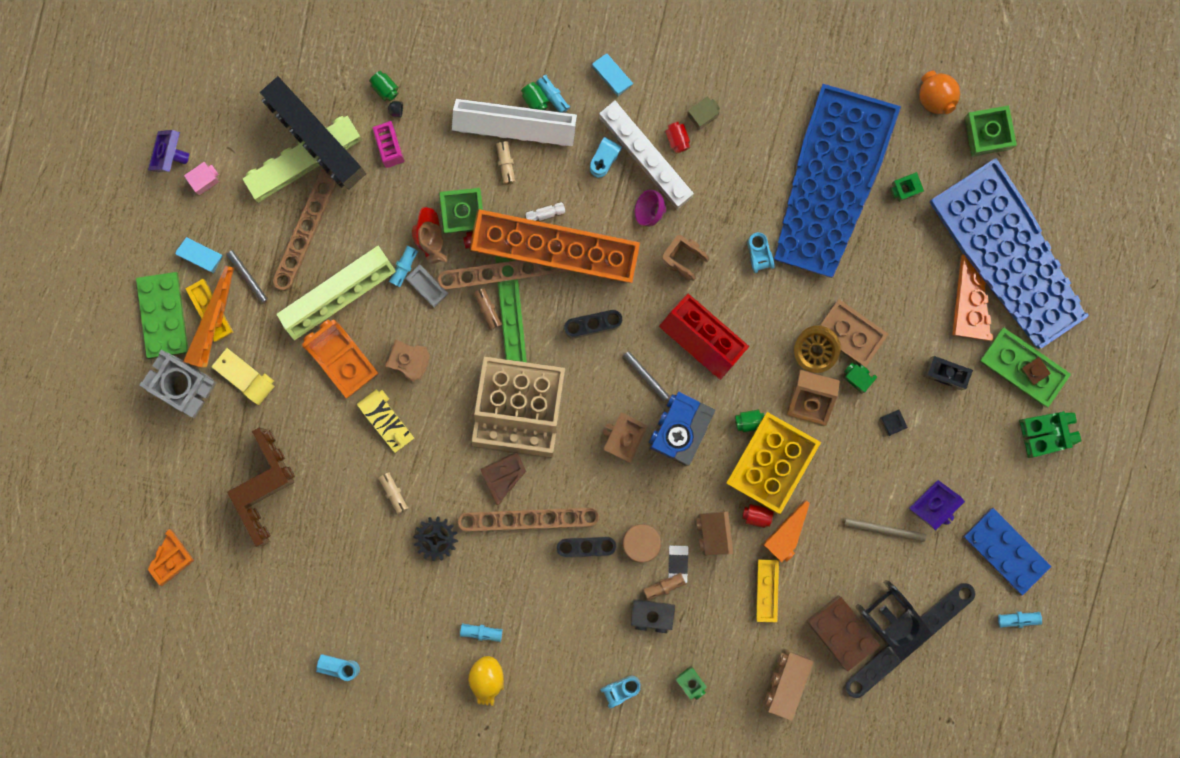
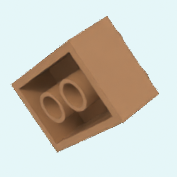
M787 649L784 653L781 652L777 662L779 665L778 672L773 673L770 684H772L771 691L766 692L763 701L769 713L791 721L793 720L814 661Z

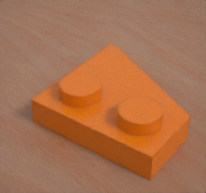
M171 529L167 530L165 534L167 536L162 546H159L156 557L148 568V571L159 586L166 584L194 561Z

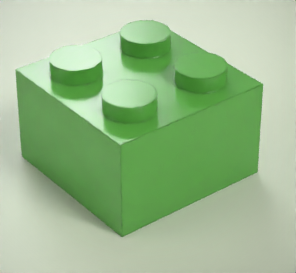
M1009 105L969 112L964 117L972 157L1012 150L1017 145Z
M472 188L439 192L443 234L473 231L477 210H483L481 189Z

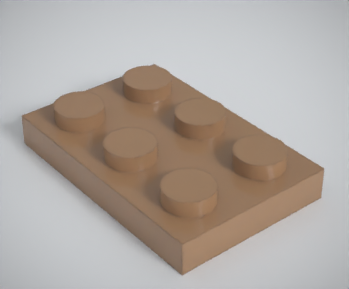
M840 299L836 301L820 324L836 333L840 340L841 352L864 367L869 364L889 335Z

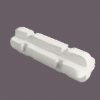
M557 203L553 207L551 205L537 209L536 212H527L526 219L534 221L539 219L541 221L554 217L555 214H564V204Z

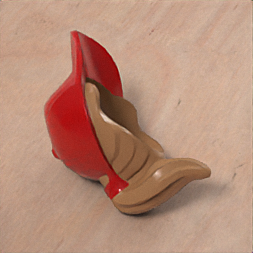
M423 207L419 212L417 224L412 227L413 241L420 250L424 251L426 260L429 263L447 262L446 255L440 253L444 242L438 215L432 208Z

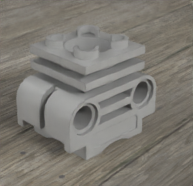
M161 350L152 365L159 370L158 373L149 370L140 386L179 411L186 413L192 418H196L205 403L202 397L208 398L217 382L190 364L183 362L180 358ZM184 374L188 379V387L183 394L178 396L174 391V382L178 376Z

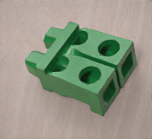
M1063 411L1019 420L1023 438L1045 433V436L1024 440L1028 458L1072 448L1073 445L1082 441L1079 431L1069 432L1068 425L1077 423L1075 413H1065Z

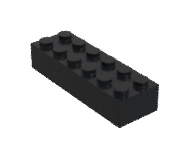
M279 76L260 91V94L264 97L261 101L272 113L277 112L275 116L286 129L289 126L291 127L289 132L299 143L305 142L302 146L313 158L319 157L316 161L327 173L330 171L333 173L330 176L341 188L345 186L348 190L351 189L366 175V172Z

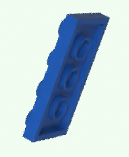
M991 508L963 536L1020 595H1024L1052 567L994 508Z

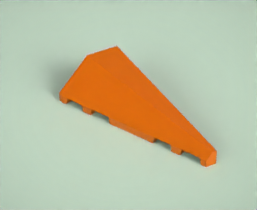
M225 266L183 362L198 367H207L215 328L222 325L234 270L233 267Z

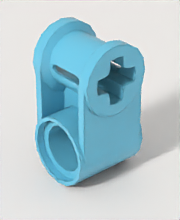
M604 137L591 161V174L597 178L604 177L618 157L622 146ZM603 164L599 171L596 170V165Z
M760 232L752 234L747 241L754 273H758V270L766 268L774 269V260L766 236ZM754 237H759L762 240L763 244L760 248L753 246L752 240Z
M627 676L617 682L606 685L600 691L606 696L609 703L608 708H612L636 696L640 691L641 683L637 677ZM634 681L637 684L636 690H627L626 683Z

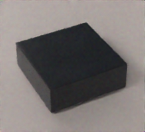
M900 409L880 417L888 436L908 428Z

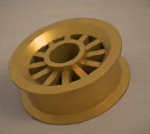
M821 325L811 326L803 330L794 346V355L798 364L805 370L813 373H821L831 369L837 362L841 351L840 340L836 333L830 328ZM814 345H819V346H821L822 349H823V352H821V353H816V352H814L813 349H812V346H814Z

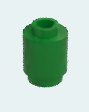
M378 71L370 78L371 87L383 101H392L399 94L397 92L399 87L386 73Z
M532 82L522 88V97L530 109L546 110L548 108L549 100L539 85Z
M759 409L740 412L739 415H735L737 431H743V433L756 431L765 416L764 413H760Z

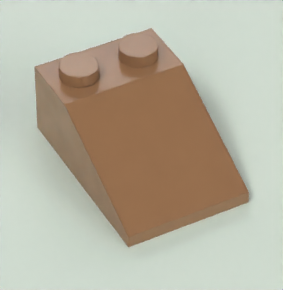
M719 511L699 514L700 518L696 519L697 530L702 533V539H699L700 551H704V555L733 554L728 512Z

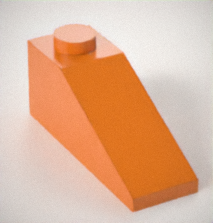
M804 500L762 544L780 562L784 560L787 562L795 554L793 550L797 546L810 504L807 500Z

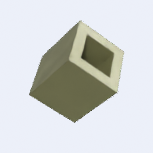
M707 96L690 108L687 115L696 128L700 130L719 116L720 112L718 110L720 107L714 99L710 100Z

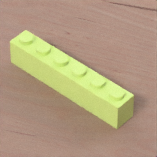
M348 116L338 117L333 121V125L326 128L346 150L362 141ZM304 141L302 143L298 142L299 145L293 149L291 147L285 149L278 158H271L263 163L264 166L258 170L255 168L246 173V177L243 180L258 203L320 166L316 161L319 157L313 158L302 146L305 143Z
M377 246L277 313V316L285 330L296 340L394 274L396 270L381 248Z

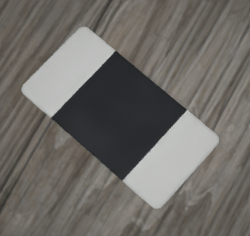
M670 546L668 578L681 572L685 583H687L688 546Z

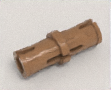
M480 289V293L479 291L474 292L473 295L481 308L480 313L484 314L490 330L495 329L492 320H494L497 328L500 327L502 323L494 310L496 307L491 303L486 289Z
M680 572L665 580L661 579L659 583L643 590L648 601L660 595H668L670 591L686 585Z

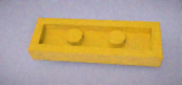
M201 279L185 288L201 319L213 295L205 279ZM225 315L223 316L221 327L215 328L214 342H218L234 333Z
M758 559L756 622H777L779 560Z

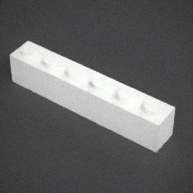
M456 99L453 108L452 131L573 146L577 115Z
M616 101L599 113L600 120L676 210L693 197L694 193Z

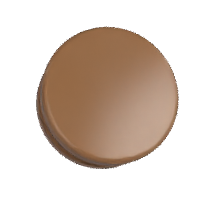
M637 524L629 528L625 533L623 548L626 555L633 561L648 562L659 553L661 539L653 527L646 524Z

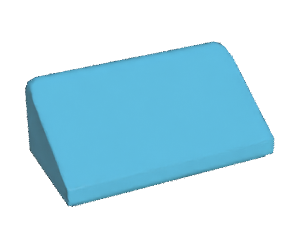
M608 54L592 63V68L618 97L633 85V82Z
M187 237L175 253L212 273L215 272L223 255Z

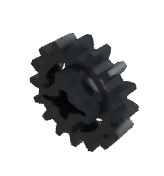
M437 516L436 521H433L432 517L428 518L429 523L422 521L423 527H416L419 535L413 536V538L418 539V542L414 544V546H420L418 553L424 552L425 559L432 556V561H435L437 556H439L440 560H444V554L450 557L449 550H456L453 543L459 541L454 539V535L458 534V532H452L451 530L454 524L448 526V519L440 522L439 516ZM433 525V530L429 534H423L428 527ZM442 527L448 531L449 536L443 534L441 531ZM435 533H438V537L445 540L437 542L436 545L433 540L427 539V537L435 536ZM423 541L427 542L431 546V551L426 549V547L423 544ZM442 544H448L445 550L439 552V547Z

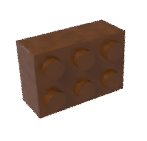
M839 595L806 620L846 671L851 670L880 647L871 633Z

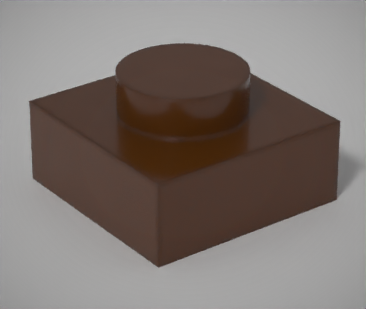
M1040 357L1035 358L1020 368L1031 385H1035L1051 374Z

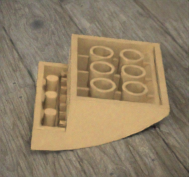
M484 357L474 414L475 424L472 446L553 458L565 368Z

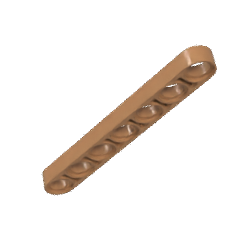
M323 168L319 173L274 276L273 283L279 290L286 291L292 287L337 185ZM322 183L329 185V191L326 194H321L318 191ZM313 202L321 204L319 212L314 213L310 210ZM306 220H310L313 223V228L310 231L302 229V224ZM297 239L305 241V246L301 250H297L294 247V242ZM290 257H294L297 260L294 268L286 266V260ZM281 276L288 277L289 282L285 287L278 285V279Z
M516 260L444 271L438 277V284L443 289H455L569 271L557 268L545 271L542 265L532 264L533 272L525 274L522 271V266L526 262ZM509 265L513 268V275L511 277H505L502 274L504 266ZM486 268L493 271V277L490 280H485L482 277V271ZM469 271L472 273L473 280L470 283L462 281L461 276L463 272ZM449 274L452 276L453 283L450 286L442 284L441 278L443 275Z
M594 508L463 513L459 517L458 525L464 531L584 527L597 524L599 513ZM587 511H593L596 514L594 522L588 523L585 521L584 515ZM567 512H573L576 516L575 521L571 524L564 521V515ZM530 513L534 516L535 521L532 525L524 524L523 517L525 514ZM546 513L554 514L555 521L553 524L548 525L544 522L543 516ZM506 514L514 517L513 525L506 526L503 524L502 519ZM485 515L493 517L494 523L491 527H485L482 524V518ZM470 516L473 519V525L470 528H465L462 525L463 517Z

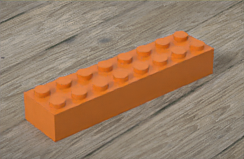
M479 209L476 213L469 251L632 283L640 242Z

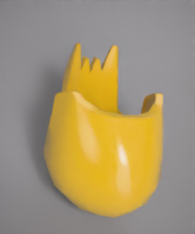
M484 656L474 663L469 673V686L476 696L479 705L486 704L488 706L490 703L491 706H494L495 696L501 690H504L502 667L497 659L490 656Z

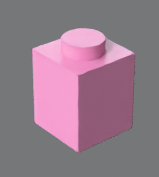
M205 162L184 175L198 195H201L220 182L216 177L219 175L213 165L208 166Z

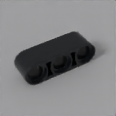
M608 310L571 318L565 323L564 330L568 337L579 338L618 329L623 319L619 311ZM610 315L618 316L619 322L616 325L608 323L607 319ZM596 319L599 322V327L597 329H590L587 325L588 321ZM572 323H576L579 326V331L575 334L568 331V326Z
M611 537L564 538L557 544V552L562 557L612 555L616 550V542ZM605 540L613 543V548L609 552L601 549V544ZM584 541L591 542L593 546L592 550L588 553L581 550L580 546ZM563 542H569L572 545L571 552L563 553L560 550V545Z

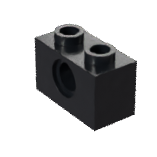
M932 356L928 361L923 377L962 391L967 389L973 370Z
M634 599L631 625H634L636 630L647 631V627L655 628V632L667 633L668 630L673 628L675 604ZM655 611L658 613V620L656 622H649L647 620L649 612Z

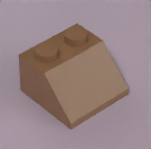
M800 370L787 415L826 426L838 397L840 381Z

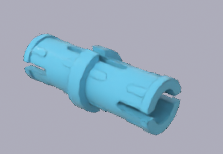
M544 75L543 79L539 78L536 81V84L540 86L547 99L551 101L558 112L564 113L570 108L560 95L561 91L554 87L547 75Z
M408 245L406 246L400 261L396 263V272L389 280L390 283L401 287L408 271H411L412 262L419 251Z
M1021 611L1016 614H999L998 624L1000 628L1013 626L1023 628V626L1042 625V616L1040 612L1022 613Z
M462 623L460 637L476 638L478 641L491 640L501 642L503 629L485 627L482 624L474 626Z

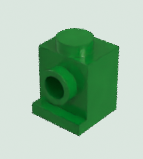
M917 172L893 181V187H890L893 198H898L899 202L924 192ZM906 186L908 192H903L901 187Z
M851 362L844 370L846 375L843 378L861 394L865 393L877 379L875 374L870 376V371L863 365L858 366Z
M692 666L675 677L690 700L693 698L697 700L706 693L705 689L707 686ZM690 680H694L696 682V685L694 687L688 686V682Z

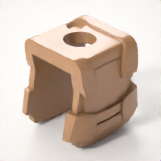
M677 235L664 252L663 260L671 271L676 270L686 280L694 281L696 279L695 275L674 261V257L682 246L706 263L709 261V257L698 248L700 245L694 240H687L683 236Z
M395 339L393 349L385 366L392 370L403 372L406 378L415 382V380H420L424 375L429 363L430 354L425 346L416 345L413 347Z

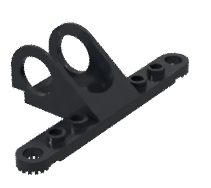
M885 580L883 583L889 589L866 610L859 604L855 607L887 646L847 680L845 685L846 692L853 698H860L974 600L975 589L973 586L967 583L958 584L920 617L904 595L890 581ZM964 587L970 591V595L966 599H962L959 596L960 589ZM892 594L906 612L899 618H896L884 605L880 611L891 625L883 631L869 613ZM855 681L860 682L862 687L857 693H853L850 689L851 684Z

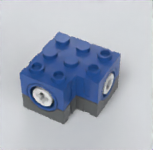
M678 392L676 395H671L666 405L669 407L667 413L663 412L658 421V425H660L659 431L655 430L648 443L652 444L650 449L670 459L672 458V460L684 466H690L716 410Z

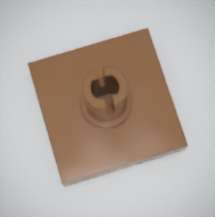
M621 412L615 426L612 424L605 426V428L612 432L603 430V435L609 437L603 450L631 463L648 426Z

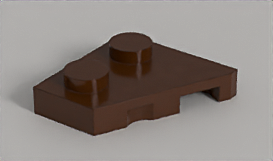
M518 452L480 469L497 505L502 502L504 497L526 472Z

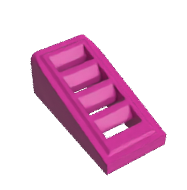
M392 121L372 127L385 167L389 168L405 162ZM389 130H390V132H391V133H388V134H385V135H382V136L379 135L380 133H383V132H386V131H389ZM391 138L393 139V140H391V141L382 143V141H385V140H388V139H391ZM395 146V148H393V149H390V150H387V151L384 150V149H387V148H390V147Z

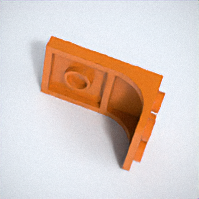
M328 319L319 326L321 329L315 334L311 332L303 339L302 347L313 356L344 397L348 399L379 373L340 323L334 319L332 321Z

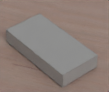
M420 264L405 278L434 308L448 295V292L441 288L438 282Z

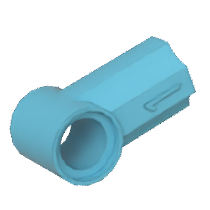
M321 654L316 672L338 677L344 681H350L359 675L360 667L353 660L347 661ZM346 665L353 668L352 676L345 673Z

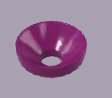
M649 189L644 191L636 202L635 218L638 224L650 227L655 225L666 212L664 199L655 190Z

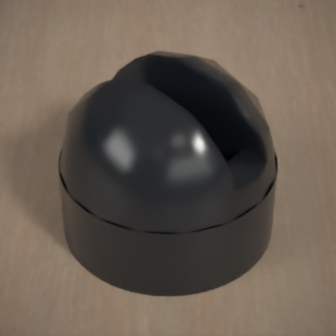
M392 101L388 106L389 114L393 117L401 118L403 102Z

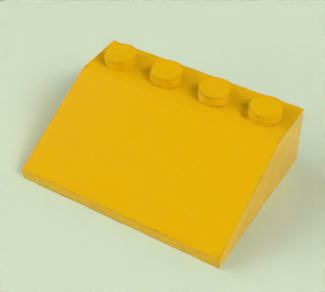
M767 412L726 484L781 515L821 442Z

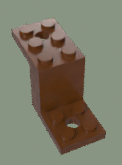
M260 427L253 430L252 433L271 468L227 491L256 547L268 544L271 535L266 526L262 527L259 521L261 516L256 508H252V505L295 483L293 480L295 475L291 467H287L283 461L286 458L280 448L277 449L274 444L276 439L271 430L268 431Z

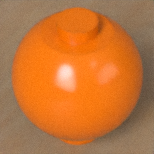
M934 70L924 74L921 78L923 84L919 91V98L923 107L934 114L952 113L960 99V87L957 81L950 75L944 73L937 74Z

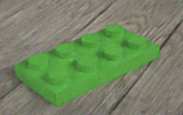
M172 272L136 278L147 358H157L161 350L171 355L187 353L189 349L178 273Z
M1004 327L979 361L1046 408L1050 406L1071 375V373ZM1040 357L1051 374L1035 385H1031L1020 368L1035 358Z

